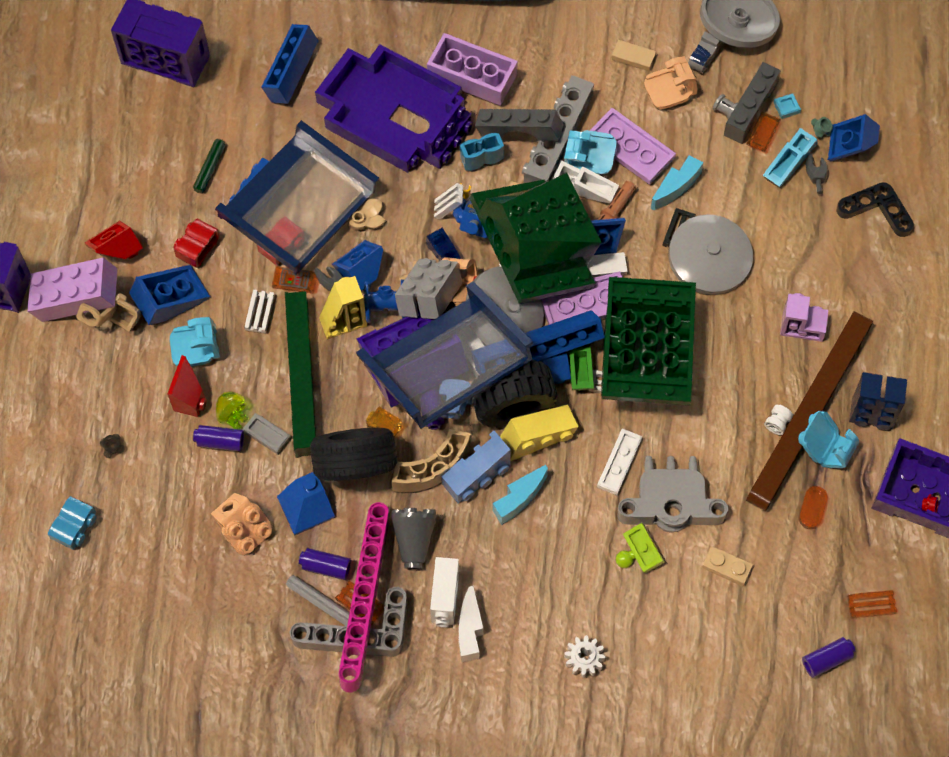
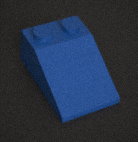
M191 265L138 276L129 292L148 325L168 321L210 298Z

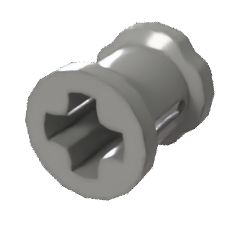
M721 94L715 101L713 110L722 112L729 119L738 103L731 102L725 98L724 94Z

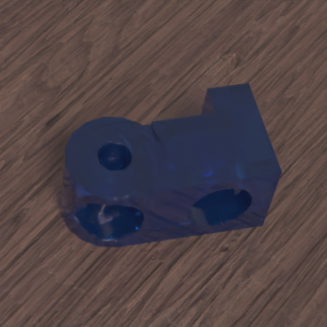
M443 227L426 236L427 247L429 250H432L439 261L443 258L461 259Z

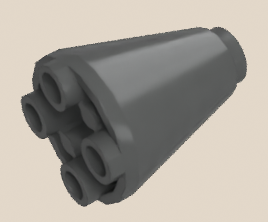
M403 508V510H392V522L404 569H422V563H425L436 521L435 509L417 511V508Z

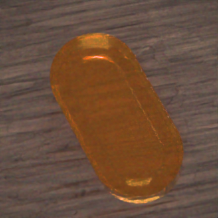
M819 486L810 487L804 496L799 514V522L806 529H815L822 521L828 496L826 491Z

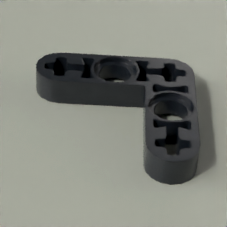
M878 183L844 197L838 202L836 212L841 218H852L879 206L896 235L906 237L912 232L913 220L892 186L888 183ZM880 190L883 193L887 192L886 196L884 194H879ZM867 197L870 203L862 204L859 198ZM843 205H845V207L847 208L851 207L850 211H848L847 209H842ZM895 206L899 212L895 214L890 213L888 207ZM900 223H901L903 226L907 225V228H906V229H905L904 227H901V228H900V227H899V226H900Z

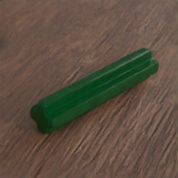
M220 139L214 140L193 185L195 192L203 193L225 148V141Z

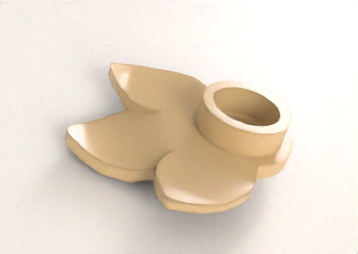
M374 198L365 201L348 220L349 225L354 230H363L365 227L375 229L385 223V219L379 215L382 209V201Z

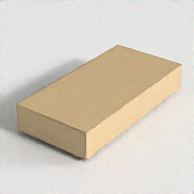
M618 40L611 59L649 71L656 51Z

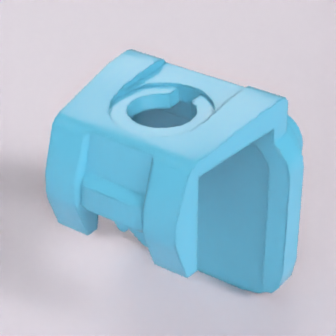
M570 130L564 161L578 169H581L583 166L596 174L605 175L613 167L617 141L608 133Z
M210 317L194 318L188 320V326L173 329L170 335L172 360L176 366H178L182 355L186 356L190 366L208 364L212 359L220 358L216 340V324Z
M817 411L811 414L808 420L809 425L805 431L799 434V443L806 450L809 457L815 463H820L822 467L845 468L860 443L859 438L850 429L847 430L845 437L840 436L837 425L827 412Z

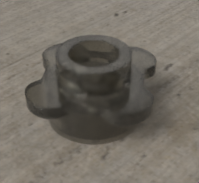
M108 435L101 439L100 446L104 448V456L106 458H111L116 453L121 454L124 452L125 447L121 445L120 435Z

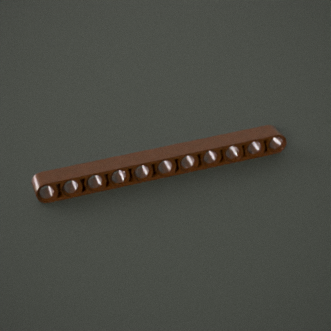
M855 311L852 313L746 499L747 502L764 511L768 509L803 448L798 441L799 434L806 430L811 414L817 411H824L870 330L873 320Z

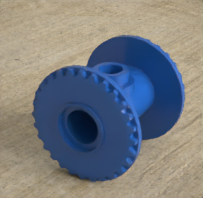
M365 281L364 306L367 323H371V312L384 311V309L398 311L395 298L397 291H393L390 286L384 285L380 286L377 292H370L369 281Z

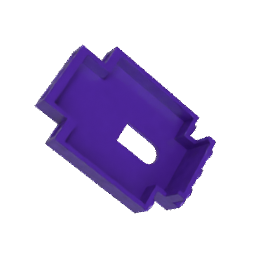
M379 44L370 58L348 48L315 91L316 102L330 110L324 117L327 130L407 173L412 167L414 168L417 165L419 158L440 169L443 163L449 161L453 149L459 147L463 135L469 133L473 126L472 113L465 108L462 87ZM401 106L428 121L430 126L426 132L418 134L390 120L397 108Z

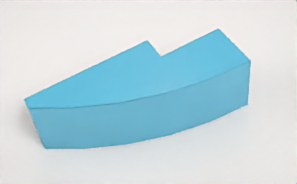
M800 128L791 141L786 143L765 171L763 177L781 187L818 144L817 139Z
M689 155L680 170L672 167L653 196L651 209L655 211L664 207L685 193L702 173L704 162Z
M546 465L507 485L508 495L493 503V512L501 525L514 518L534 499L547 478L548 467Z

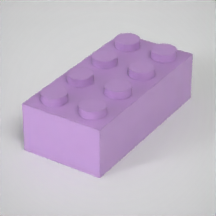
M446 33L442 35L427 63L428 70L462 87V91L500 106L517 76L518 61Z
M99 258L31 273L27 312L44 322L77 315L82 303L97 310L115 307L117 268L105 258Z

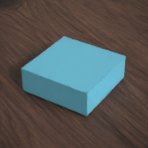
M793 93L774 99V105L781 119L800 114L801 108Z

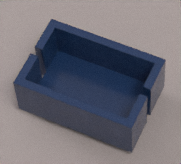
M863 372L852 398L849 422L862 427L873 424V426L880 430H893L905 404L907 379L887 376L885 396L881 398L883 375Z

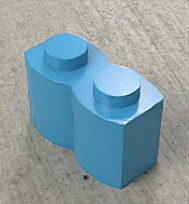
M490 133L480 138V140L471 139L460 145V159L465 170H476L484 164H494L504 158V144L499 133Z
M70 496L51 525L48 536L50 539L74 550L83 543L85 539L84 532L88 526L91 527L96 520L95 509Z

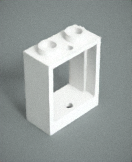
M436 557L430 613L431 623L438 627L454 625L459 582V559Z

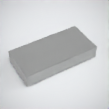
M257 413L252 416L242 429L245 434L277 455L291 439L289 434Z

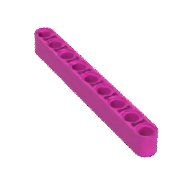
M381 502L372 504L368 510L340 662V687L348 693L357 691L361 685L388 533V507ZM381 515V516H383V517H381V518H376L375 516ZM375 554L376 556L369 557L368 555ZM365 574H372V576H370V577H366V576H364V575H365ZM362 594H369V596H367V597H362V596H360V595H362ZM358 614H365L364 617H357ZM356 634L362 635L360 638H354V637H352L353 635H356ZM351 655H357V656H359V657L356 658V659H350V658H348V657L351 656ZM347 676H354V677H355V678L352 679V680H346V679H345Z

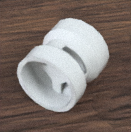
M775 405L771 411V417L766 419L764 426L774 434L783 435L786 430V424L790 423L794 414L782 405Z

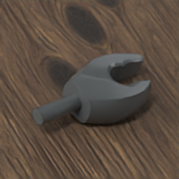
M809 154L806 160V172L812 183L816 184L817 194H821V183H824L827 178L828 167L823 158L820 160V167H815L813 165V156Z
M326 267L331 278H327L320 269L315 268L314 272L319 283L329 291H331L335 282L343 278L335 268Z

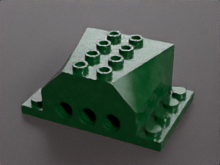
M567 173L548 182L544 179L471 194L469 199L519 304L593 288L595 281L587 264L602 242Z
M609 277L601 383L602 399L691 405L696 282Z

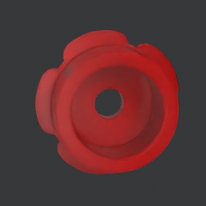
M929 494L927 498H923L922 511L928 509L937 513L938 497H933L932 494Z

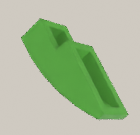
M590 343L569 350L568 360L572 390L594 389Z

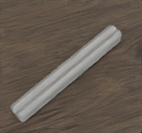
M292 575L286 582L287 587L347 626L349 619L348 611L296 576Z

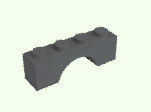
M762 62L727 120L724 136L740 144L743 143L751 130L759 109L766 98H770L776 88L781 73L780 69Z
M480 109L475 127L481 137L490 133H499L502 139L503 135L507 132L520 131L531 134L540 141H559L563 122L556 109Z

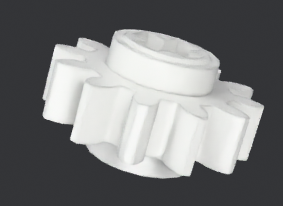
M585 635L583 642L578 637H575V645L568 643L567 648L569 651L565 652L564 657L570 659L566 662V667L574 666L572 674L581 671V676L584 678L586 672L589 671L590 675L594 676V668L602 669L600 662L605 661V655L600 653L603 652L604 647H596L597 639L592 640L590 643L588 642V636ZM584 653L585 656L589 655V659L586 660L584 657L581 658V654Z

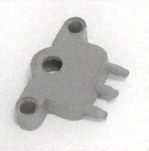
M646 456L644 463L645 472L640 479L639 498H625L621 500L617 512L618 520L623 524L638 525L643 523L644 525H657L665 532L674 533L681 531L687 525L722 524L727 516L728 505L722 499H705V481L702 474L698 472L695 456L689 458V469H675L673 456L667 457V469H653L652 457ZM673 507L676 508L680 512V514L677 516H670L665 512V509ZM625 508H629L633 511V513L625 514L622 510ZM719 509L722 514L715 515L712 510Z

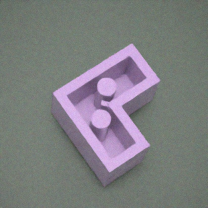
M788 294L782 316L780 335L823 342L826 333L828 310L819 306L809 307L810 297L803 294Z

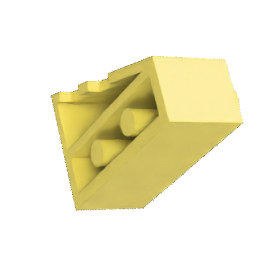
M355 276L341 278L338 282L334 283L319 317L327 339L367 326L364 298Z
M567 404L510 419L500 438L511 449V462L558 442L570 440L578 425Z

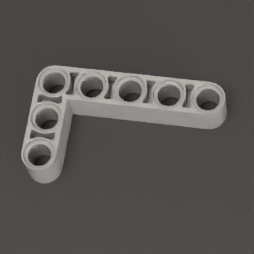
M393 587L388 590L382 629H370L369 638H373L375 642L367 646L366 655L394 657L402 651L407 612V596L402 588ZM395 596L403 599L397 604L391 602V599ZM392 618L400 620L399 624L394 626L388 622ZM300 622L291 627L290 637L293 645L300 649L342 652L344 643L341 642V639L346 635L347 626ZM299 632L307 633L306 637L299 640L295 638L296 634ZM321 634L329 635L328 640L323 642L319 641L318 637ZM356 634V635H353L352 637H354V638H360L362 635ZM389 640H396L398 642L395 647L390 648L386 646Z

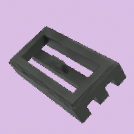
M676 208L662 246H669L671 241L669 239L679 214L682 215L679 226L685 222L686 217L693 218L696 214Z

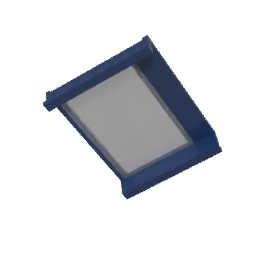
M301 120L296 125L295 136L226 206L220 203L215 210L218 212L219 218L227 221L297 275L352 217L353 213L375 192L376 182L379 180V177Z
M474 281L466 285L469 296L468 300L374 357H371L364 348L356 352L364 366L374 374L413 418L420 429L532 360L530 346L533 345V341Z

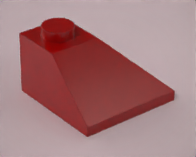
M120 220L84 242L87 247L98 254L121 259L134 258L139 254L138 251L143 249L131 227Z
M182 355L167 394L175 412L199 417L200 412L204 411L207 399L186 356Z

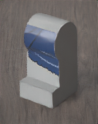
M705 31L688 61L690 68L703 73L719 51L721 41Z

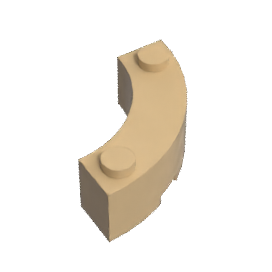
M449 429L444 442L431 457L414 462H397L392 478L393 491L416 492L440 484L442 482L441 476L460 459H465L471 443V433Z

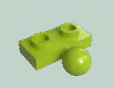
M643 523L623 533L631 551L623 550L616 555L615 560L619 567H630L633 564V559L636 558L641 569L646 574L665 563Z

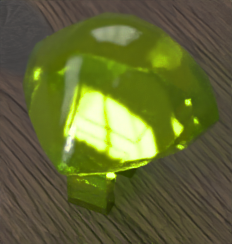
M231 391L222 393L216 402V419L218 423H228L234 429H241L242 425L238 423V419L242 423L248 420V417L242 412L247 404L245 397Z

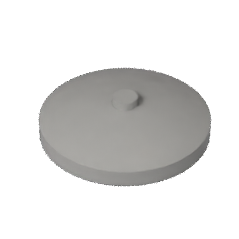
M703 0L700 7V18L708 32L720 41L736 47L751 48L766 44L775 36L780 23L779 12L771 0Z
M699 215L688 219L677 228L669 244L668 258L671 269L679 281L696 282V292L719 295L734 290L746 279L753 262V250L745 232L731 220L717 215Z
M502 267L488 269L473 280L524 333L542 327L544 318L542 300L519 304ZM484 317L470 325L477 337L487 346L505 340Z

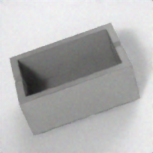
M419 259L395 293L399 316L416 318L419 316L415 300L417 297L421 318L436 319L440 317L462 285L459 263L449 260H440L437 263V260Z

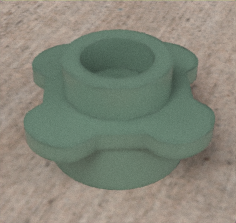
M828 118L812 119L811 124L817 137L821 138L823 135H831L832 123Z

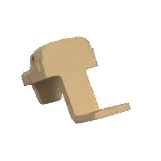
M119 293L115 297V307L107 308L100 314L94 307L82 303L76 318L92 327H99L108 320L130 332L139 321L141 311L126 301L127 297ZM83 311L91 312L96 320L87 319ZM122 311L134 316L130 323L121 319Z

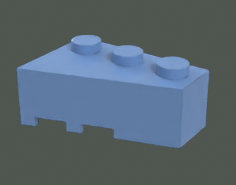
M495 430L489 434L491 439L482 447L477 444L473 448L476 451L465 460L464 458L460 459L441 476L442 485L458 504L463 500H469L473 497L476 490L487 487L497 475L502 476L509 470L511 449Z

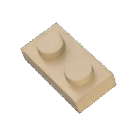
M711 546L702 568L744 586L753 564Z

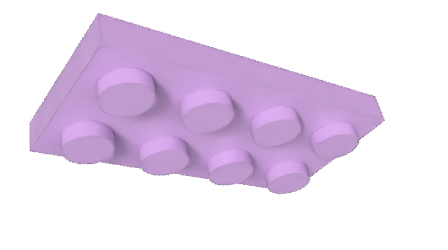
M611 108L590 130L611 134L617 141L614 159L649 185L676 156L675 152L614 108Z
M621 272L593 278L595 281L593 288L541 299L548 325L590 310L601 320L605 319L609 277H622Z

